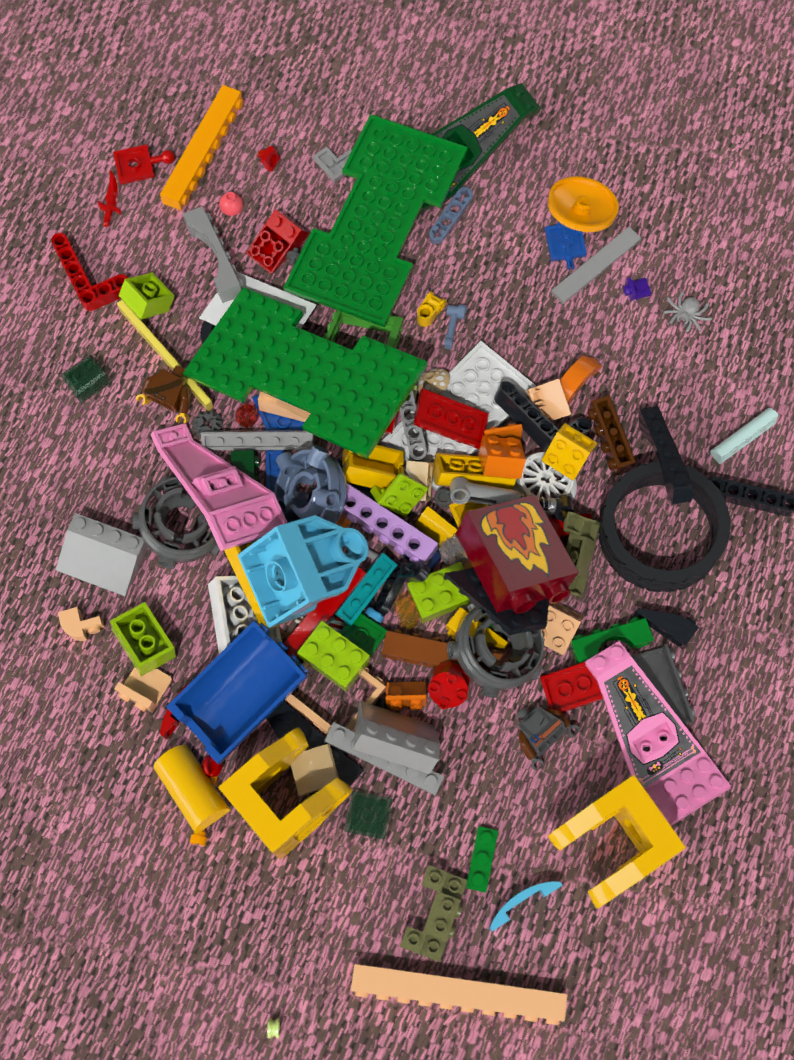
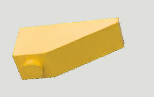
M461 607L446 625L447 634L454 640L460 622L468 614ZM473 620L469 629V636H473V643L478 629L477 626L481 623L480 621L474 623ZM486 628L487 646L505 649L508 642L491 629Z

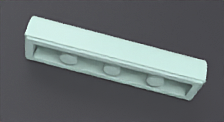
M772 408L766 409L710 451L711 456L719 464H722L776 424L778 413Z

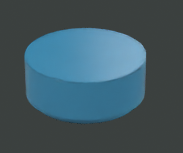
M368 607L365 611L368 616L379 623H382L384 620V616L371 607Z

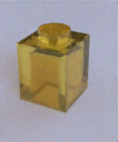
M412 596L393 602L401 628L406 627V629L417 626V622H420V617Z

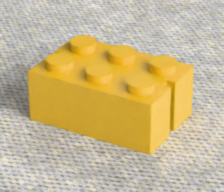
M376 445L368 459L347 449H344L342 453V470L348 483L373 488L376 485L381 489L383 487L387 489L399 473L404 474L403 451Z

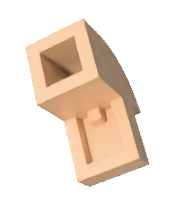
M77 607L58 612L62 629L74 640L86 641L88 640L86 633L96 634L100 632L101 628H105L104 621L100 616L83 620L81 611Z

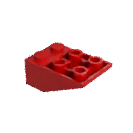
M275 209L245 254L272 274L287 260V252L293 251L294 248H299L303 244L309 232L284 212Z

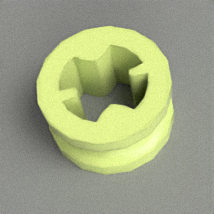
M268 1018V1038L272 1036L280 1037V1018H276L275 1021L272 1018Z

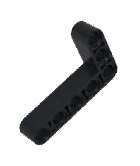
M508 381L501 382L494 395V401L517 424H522L523 430L546 453L559 429L514 384ZM578 418L568 424L585 436L588 435L592 428L591 422L586 418Z

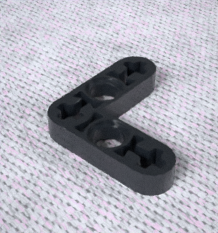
M398 562L396 568L387 578L375 602L374 610L381 615H386L392 608L404 582H423L429 576L430 567L422 562Z

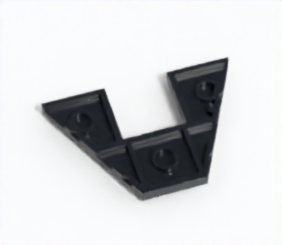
M474 568L444 574L443 578L445 581L448 579L459 589V593L468 597L469 601L479 610L483 609L491 616L490 619L495 624L500 625L502 630L508 635L546 628L549 606L547 599L537 601L533 608L524 613L516 614L513 609L497 613Z

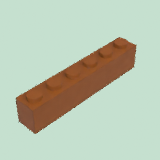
M395 629L386 632L382 649L383 658L435 668L440 663L452 661L453 664L457 665L459 663L458 659H449L447 654L448 643L441 642V639L434 637L425 639L415 633L405 635L402 631ZM489 649L491 654L496 657L495 663L502 664L503 655L499 654L500 652L497 650ZM475 651V654L473 656L475 659H477L479 657L477 656ZM481 661L478 662L486 672L494 671L499 673V671L488 668Z

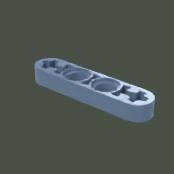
M460 188L429 231V239L432 243L440 244L445 240L471 203L473 192L470 188ZM467 193L468 197H464L462 202H460L462 199V195H465ZM458 206L461 210L459 212H452L451 208ZM448 219L451 221V224L445 226L441 222ZM441 228L442 230L440 231V237L437 236L436 238H434V234H437L439 232V229Z

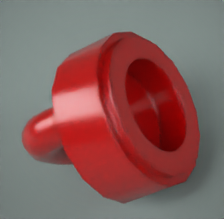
M210 755L205 757L202 764V769L206 776L212 778L217 777L223 767L222 763L217 764Z

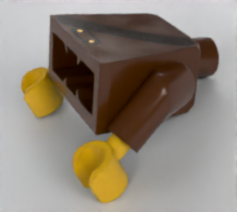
M176 365L172 373L162 369L159 373L146 378L141 390L142 394L137 395L136 400L140 401L143 398L142 405L150 403L151 400L175 413L179 411L180 414L175 418L176 422L178 423L182 416L184 418L183 424L189 421V416L186 414L189 408V388L185 380L182 379L185 370Z

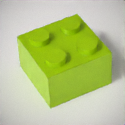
M153 272L125 279L119 293V297L140 319L167 313L175 297Z

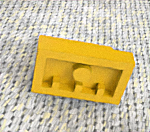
M565 423L556 433L542 458V462L569 479L575 480L588 456L595 449L597 442Z

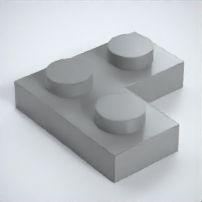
M325 147L313 156V160L336 183L346 176L342 173V169L352 149L337 158L328 147Z

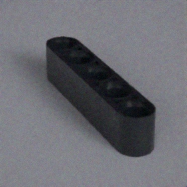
M709 478L728 503L789 517L794 514V495L724 478ZM728 490H733L736 495H731ZM747 494L753 495L755 500L749 499ZM766 499H771L774 504H769ZM785 503L790 504L792 509L787 508Z

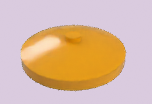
M567 177L557 181L551 187L547 199L549 211L557 221L571 229L582 232H597L608 228L615 221L619 209L617 198L608 187L586 177Z

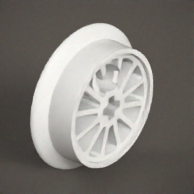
M545 452L525 456L526 461L521 479H516L513 490H517V493H522L523 496L526 494L531 496L534 495L531 491L537 489L538 497L542 492L549 499L551 498V491L555 497L568 495L574 500L577 492L576 478L571 480L550 466L546 470L545 463L542 462ZM526 474L533 478H524L523 475ZM554 475L560 476L561 480H557ZM534 483V485H532V486L529 487V488H527L526 485H525V484ZM556 488L563 490V494H560ZM544 510L547 516L553 515L551 513H547V511Z

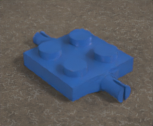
M559 221L554 226L545 227L550 261L566 260L567 269L570 270V267L571 270L574 269L573 259L586 257L587 254L582 231L571 229Z

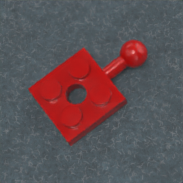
M147 144L113 152L120 185L154 178L152 164L160 162L171 164L175 160V155L171 150H165L161 155L150 157ZM132 162L138 163L135 167L129 166Z

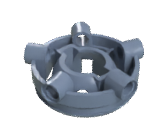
M313 445L311 450H301L293 455L285 452L276 459L280 473L276 481L274 494L288 523L299 520L298 517L303 519L316 515L335 524L343 511L347 491L345 475L339 463L331 456H328L329 451L323 447ZM316 480L317 488L312 491V497L310 502H308L309 494L297 491L298 484L313 485Z

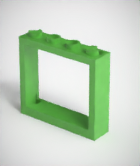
M337 310V312L333 313L332 322H329L328 333H325L323 338L335 343L340 328L345 323L390 333L386 345L396 349L402 333L403 318L390 315L384 328Z

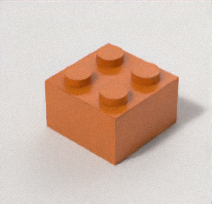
M494 435L483 436L478 454L483 475L521 479L526 458L520 439L513 437L500 438Z

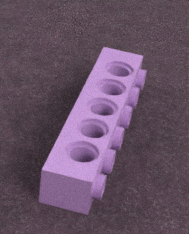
M346 483V500L342 513L347 515L346 518L354 524L357 522L362 525V529L367 533L377 535L382 543L392 545L394 550L400 555L405 554L410 557L411 562H422L427 565L438 550V543ZM350 501L356 503L353 507L346 506ZM370 512L371 516L365 518L362 516V513ZM380 522L387 524L385 528H379L377 525ZM395 533H402L403 537L396 539L393 535ZM417 543L419 548L411 549L409 545Z

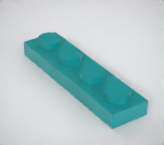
M381 553L367 570V575L335 614L351 626L396 568L397 564L387 555Z

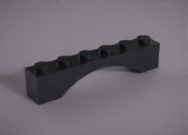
M653 406L640 409L639 427L643 437L651 443L656 452L663 473L666 491L672 505L690 502L692 500L693 483L659 407Z

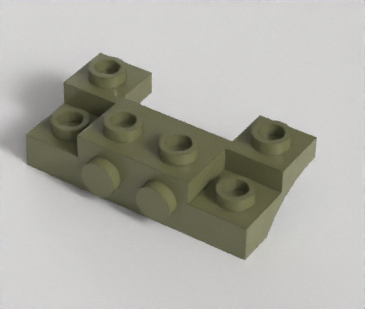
M568 512L567 517L564 519L563 531L569 533L566 551L579 572L569 586L570 595L582 598L601 523L574 512Z
M428 865L421 886L437 891L424 931L421 932L407 926L400 945L401 948L440 962L448 937L452 939L456 926L453 925L455 917H460L463 908L459 904L467 883L466 879Z

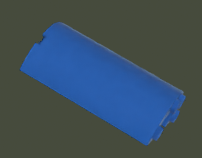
M253 621L166 706L206 746L205 751L217 764H221L308 678L307 674L309 671L294 655L290 657L286 653L288 648L281 641L277 643L268 635L270 631L263 623L258 625Z

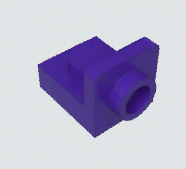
M627 278L625 285H623L624 294L629 297L630 301L648 297L652 294L646 278L635 281Z

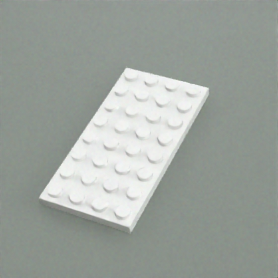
M480 341L449 372L450 384L439 395L489 413L487 430L491 427L499 428L509 417L494 401V395L501 382H511L527 398L526 390L536 387V385ZM411 411L405 419L412 420L415 412ZM401 421L395 427L393 433H389L381 441V444L387 448L403 451L404 464H406L407 461L416 460L409 453ZM412 429L409 432L410 438L414 439L419 436V430ZM422 429L427 447V457L422 462H434L436 453L472 456L478 450ZM417 447L414 449L413 454L416 457H420L423 455L424 450L421 447ZM433 477L432 488L438 491L442 486L435 485Z

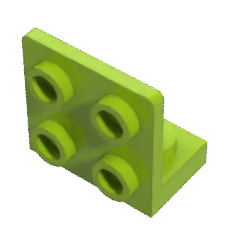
M399 473L387 489L385 487L381 489L374 485L370 492L378 504L406 518L428 491V488L407 475Z

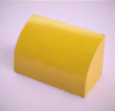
M430 507L424 510L416 523V528L436 541L444 550L457 537V529Z

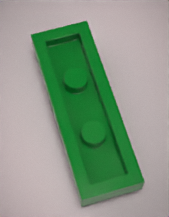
M478 826L466 889L483 893L487 892L498 830Z

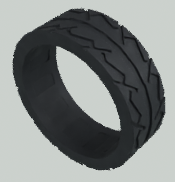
M652 462L631 469L609 491L599 517V523L601 524L598 537L600 545H602L601 550L613 570L618 572L621 578L629 583L631 582L636 587L646 588L647 591L673 592L678 589L688 588L708 575L725 551L730 536L731 524L728 506L715 484L692 467L685 465L693 483L692 498L701 506L707 516L711 531V542L707 555L693 566L684 569L668 571L644 565L632 557L624 548L615 527V510L625 496L646 486H665L660 463Z

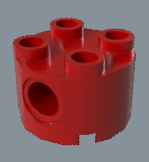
M452 661L440 663L434 668L428 685L431 699L442 709L461 705L467 699L470 678L459 663L458 665L453 664Z

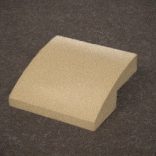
M330 744L304 751L291 764L299 796L321 790L338 777Z

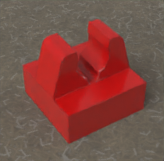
M268 146L266 150H260L257 154L265 169L270 172L274 170L280 160L277 151L272 146Z

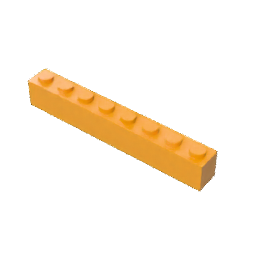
M225 85L221 86L160 193L163 204L182 211L184 205L186 206L189 203L192 191L196 190L200 177L204 176L207 164L212 162L215 150L220 148L221 139L228 134L229 125L234 123L238 109L241 110L244 100L242 99L241 91Z

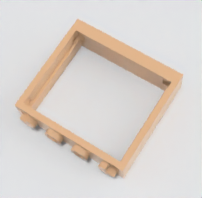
M306 662L302 664L307 670L311 667ZM366 667L360 676L374 686L376 690L365 703L375 705L386 691V686H384L385 682L381 678L371 676L369 669ZM290 694L284 700L327 734L331 725L295 696ZM357 713L345 728L351 731L355 730Z

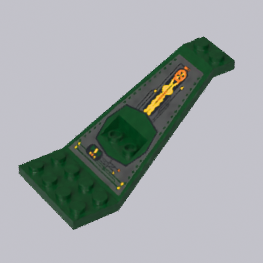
M522 83L506 88L431 134L468 147V152L444 203L456 194L525 118L540 112L541 107ZM424 203L420 213L436 206Z

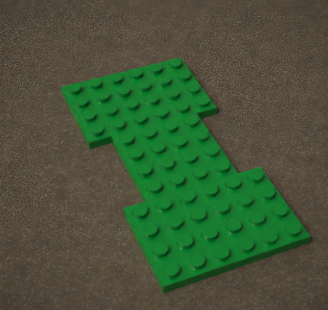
M370 114L342 169L344 175L357 180L330 234L315 228L312 229L283 287L284 291L385 328L413 268V263L398 258L423 204L427 203L438 208L442 207L468 152V147Z
M243 287L242 291L238 293L186 367L183 375L190 380L244 403L254 388L307 411L311 414L302 426L304 431L368 459L428 366L427 361L363 335L353 350L297 328L296 325L303 316L301 310Z

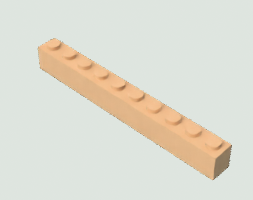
M354 964L351 991H355V996L368 998L369 993L376 994V999L389 1001L390 996L397 997V1002L410 1004L411 999L418 1000V1005L431 1007L432 1002L439 1003L440 1008L452 1010L453 1006H460L461 1011L473 1013L474 1009H481L482 1014L495 1016V1012L504 1013L503 1017L516 1019V1015H523L525 1020L538 1022V1018H544L546 1023L559 1025V1021H565L567 994L357 964Z

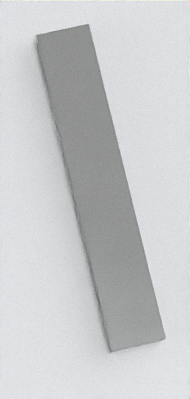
M630 227L626 228L552 289L551 293L564 305L639 243L641 237Z
M304 430L201 431V443L208 450H311L314 445V435Z

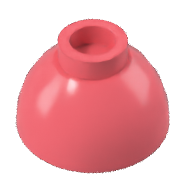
M234 192L225 193L219 201L221 212L228 216L239 214L244 206L242 198Z

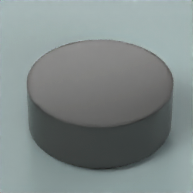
M442 488L435 493L434 501L437 506L446 508L452 504L450 490Z

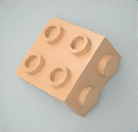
M134 667L124 685L118 682L114 689L119 693L118 697L126 702L131 700L136 703L134 706L145 712L147 709L153 713L171 684L172 678L157 668L141 677Z

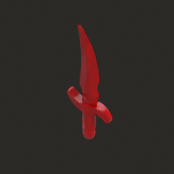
M111 170L109 171V186L105 196L106 205L97 201L98 207L105 211L104 227L110 225L112 212H117L119 215L122 214L121 210L115 207L118 187L116 178Z

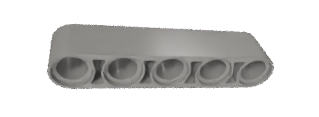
M412 389L410 399L403 403L399 411L409 453L414 460L423 461L427 457L423 430L413 425L414 418L412 420L405 419V413L407 411L415 412L417 407ZM412 429L419 430L417 438L409 437V432ZM417 447H421L424 450L423 455L420 457H416L413 454L414 449Z

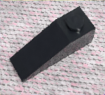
M638 608L634 614L640 620L646 618L649 627L682 650L699 628L694 620L689 617L685 618L682 615Z

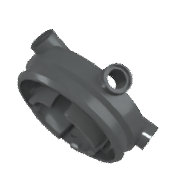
M175 475L161 478L159 483L153 486L146 494L139 512H133V529L140 531L147 547L160 557L158 564L168 569H174L177 562H193L207 556L209 553L217 556L220 550L211 530L203 539L202 546H199L197 542L209 528L203 513L198 517L196 530L184 534V537L176 536L172 530L166 528V516L172 509L176 507L192 509L197 506L190 495L182 493V484ZM155 495L159 500L156 504L157 512L154 514L156 531L151 534L149 532L151 529V507L146 506ZM158 536L164 541L163 545L156 540ZM168 541L176 544L193 543L195 549L181 550V546L169 543Z
M472 603L468 605L469 613L460 622L456 631L455 641L448 642L447 654L450 660L458 659L460 666L468 677L482 686L481 695L497 698L500 691L516 688L529 679L536 680L543 669L541 662L545 647L541 629L508 635L502 630L500 625L495 624L490 619L491 616L483 609L479 610ZM485 619V621L477 626L478 629L473 643V636H469L471 623L473 620L476 623ZM492 625L494 631L505 634L512 644V654L508 659L509 662H505L503 665L495 663L496 657L491 654L486 644L485 632L486 628ZM534 645V652H533V653H531V654L525 653L527 650L531 649L532 646ZM475 651L477 656L479 657L477 659H475L473 656L475 654ZM481 661L485 666L492 670L499 671V673L494 671L486 672L478 664V662ZM511 672L514 679H508L506 674Z

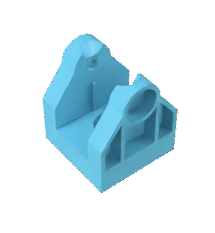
M314 515L276 526L237 556L266 624L270 628L305 616L315 610L318 602L338 596L346 591L359 564L366 559L369 548L366 539L358 530L343 528ZM343 547L347 549V554L343 552Z

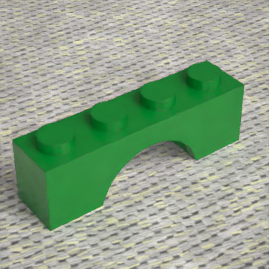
M637 617L629 620L628 624L621 625V623L610 626L608 630L598 629L591 632L592 635L586 637L578 635L572 638L573 641L570 642L569 646L577 665L597 655L600 646L607 641L619 640L634 650L652 644L654 638L646 618L640 620Z

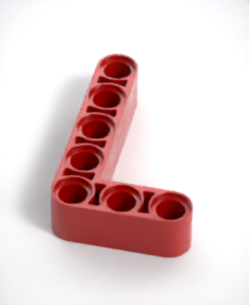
M56 233L52 236L51 243L85 310L94 311L120 299L119 293L122 288L120 286L128 278L126 275L119 274L91 286L67 236L63 233Z

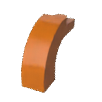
M583 355L560 379L568 405H570L581 387L602 368L596 359Z

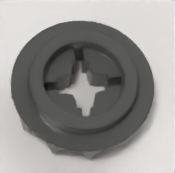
M214 410L199 412L198 416L194 418L193 428L200 437L201 431L222 430L223 421ZM203 419L207 420L208 422L211 421L212 429L207 425L204 426L205 423Z

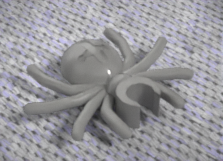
M681 291L678 297V306L672 302L670 297H667L669 303L676 310H666L663 313H677L671 318L670 324L675 319L676 325L678 321L682 320L684 321L682 328H685L688 324L686 332H689L693 321L698 330L701 331V327L695 319L712 320L711 317L698 316L706 311L709 303H706L704 308L698 312L700 304L694 297L686 298L681 305L684 291Z

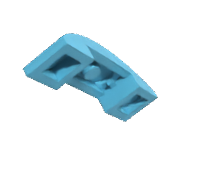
M545 882L518 893L496 914L489 927L490 931H494L510 920L505 912L537 891H540L543 898L561 887L562 883Z

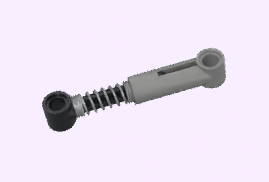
M462 477L454 478L450 483V498L456 504L472 502L491 506L528 496V494L523 496L522 493H517V490L469 483L467 479ZM559 495L555 499H544L543 497L539 498L536 496L543 510L555 515L559 521H564L568 512H574L573 500L568 495Z

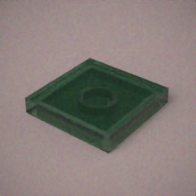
M352 791L344 832L385 840L392 799Z

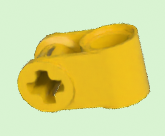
M430 291L417 309V323L423 327L430 326L445 307L447 300L440 299L434 295V292Z

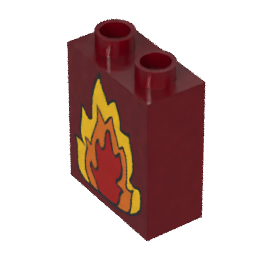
M535 495L466 512L456 535L497 613L513 609L516 614H520L533 608L537 601L547 599L550 604H555L570 595L569 586L579 572Z

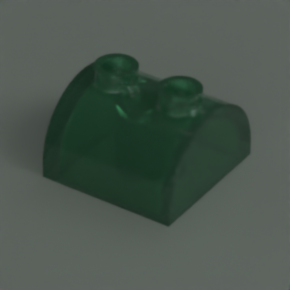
M91 354L59 375L81 404L111 384V381Z

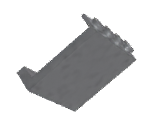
M665 644L662 648L631 656L682 723L685 725L694 721V708L688 703V691L685 686H682L680 680L682 678L681 671L675 666L673 661L675 660L673 650L669 649L668 644Z

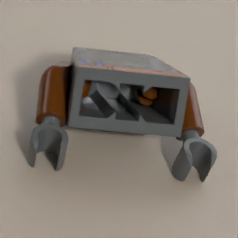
M536 707L530 713L526 708H522L517 714V717L522 720L518 725L520 729L518 734L520 748L527 759L532 761L531 767L535 771H537L534 767L536 761H539L542 767H544L543 761L537 759L536 755L540 757L565 733L570 738H574L575 735L571 733V728L580 732L579 726L571 725V721L559 710Z

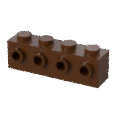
M606 396L592 400L588 416L591 421H594L595 434L597 437H600L602 452L606 453L608 457V467L610 471L613 470L615 476L626 473L634 468L636 461L611 398Z

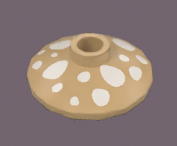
M434 368L424 372L416 383L418 386L417 393L419 394L420 390L424 388L441 394L450 384L449 373L441 368Z

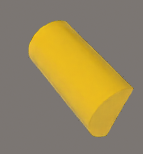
M435 454L433 471L435 485L450 486L454 478L462 477L467 479L469 483L511 490L514 488L516 478L484 476L479 456Z
M188 745L176 746L157 759L153 767L196 835L231 811L210 778L206 776L201 764Z

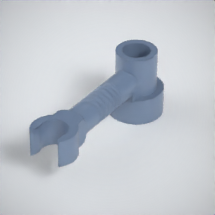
M467 305L447 306V316H450L444 341L445 349H452L457 319H465Z

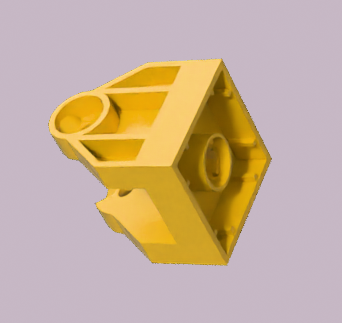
M300 728L293 729L284 737L257 753L218 787L268 849L280 860L318 828L353 791L348 784L337 777L299 804L281 821L278 819L259 794L276 781L309 746Z
M635 775L602 796L547 836L555 847L562 850L588 831L596 829L614 816L640 853L625 862L617 871L588 891L596 909L646 877L686 848Z

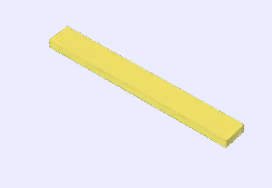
M120 300L117 303L120 312L173 371L176 365L182 367L123 300ZM183 375L182 379L185 380L189 390L206 410L210 411L214 407L211 399L195 381Z

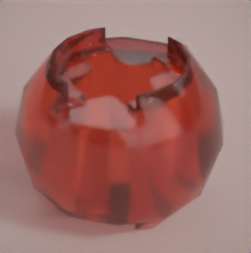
M242 404L235 412V420L243 427H251L258 420V411L250 404ZM248 413L249 417L245 418L244 414Z

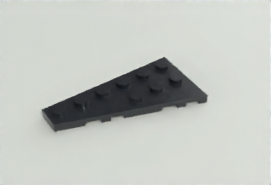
M284 701L267 717L278 739H281L293 729L300 728L309 745L306 750L328 744L323 741L325 737ZM330 745L338 777L351 787L364 770L341 750ZM318 791L312 792L310 795L312 796Z

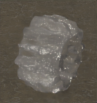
M455 535L441 542L439 552L445 564H450L451 566L458 562L465 563V560L469 559L458 537Z

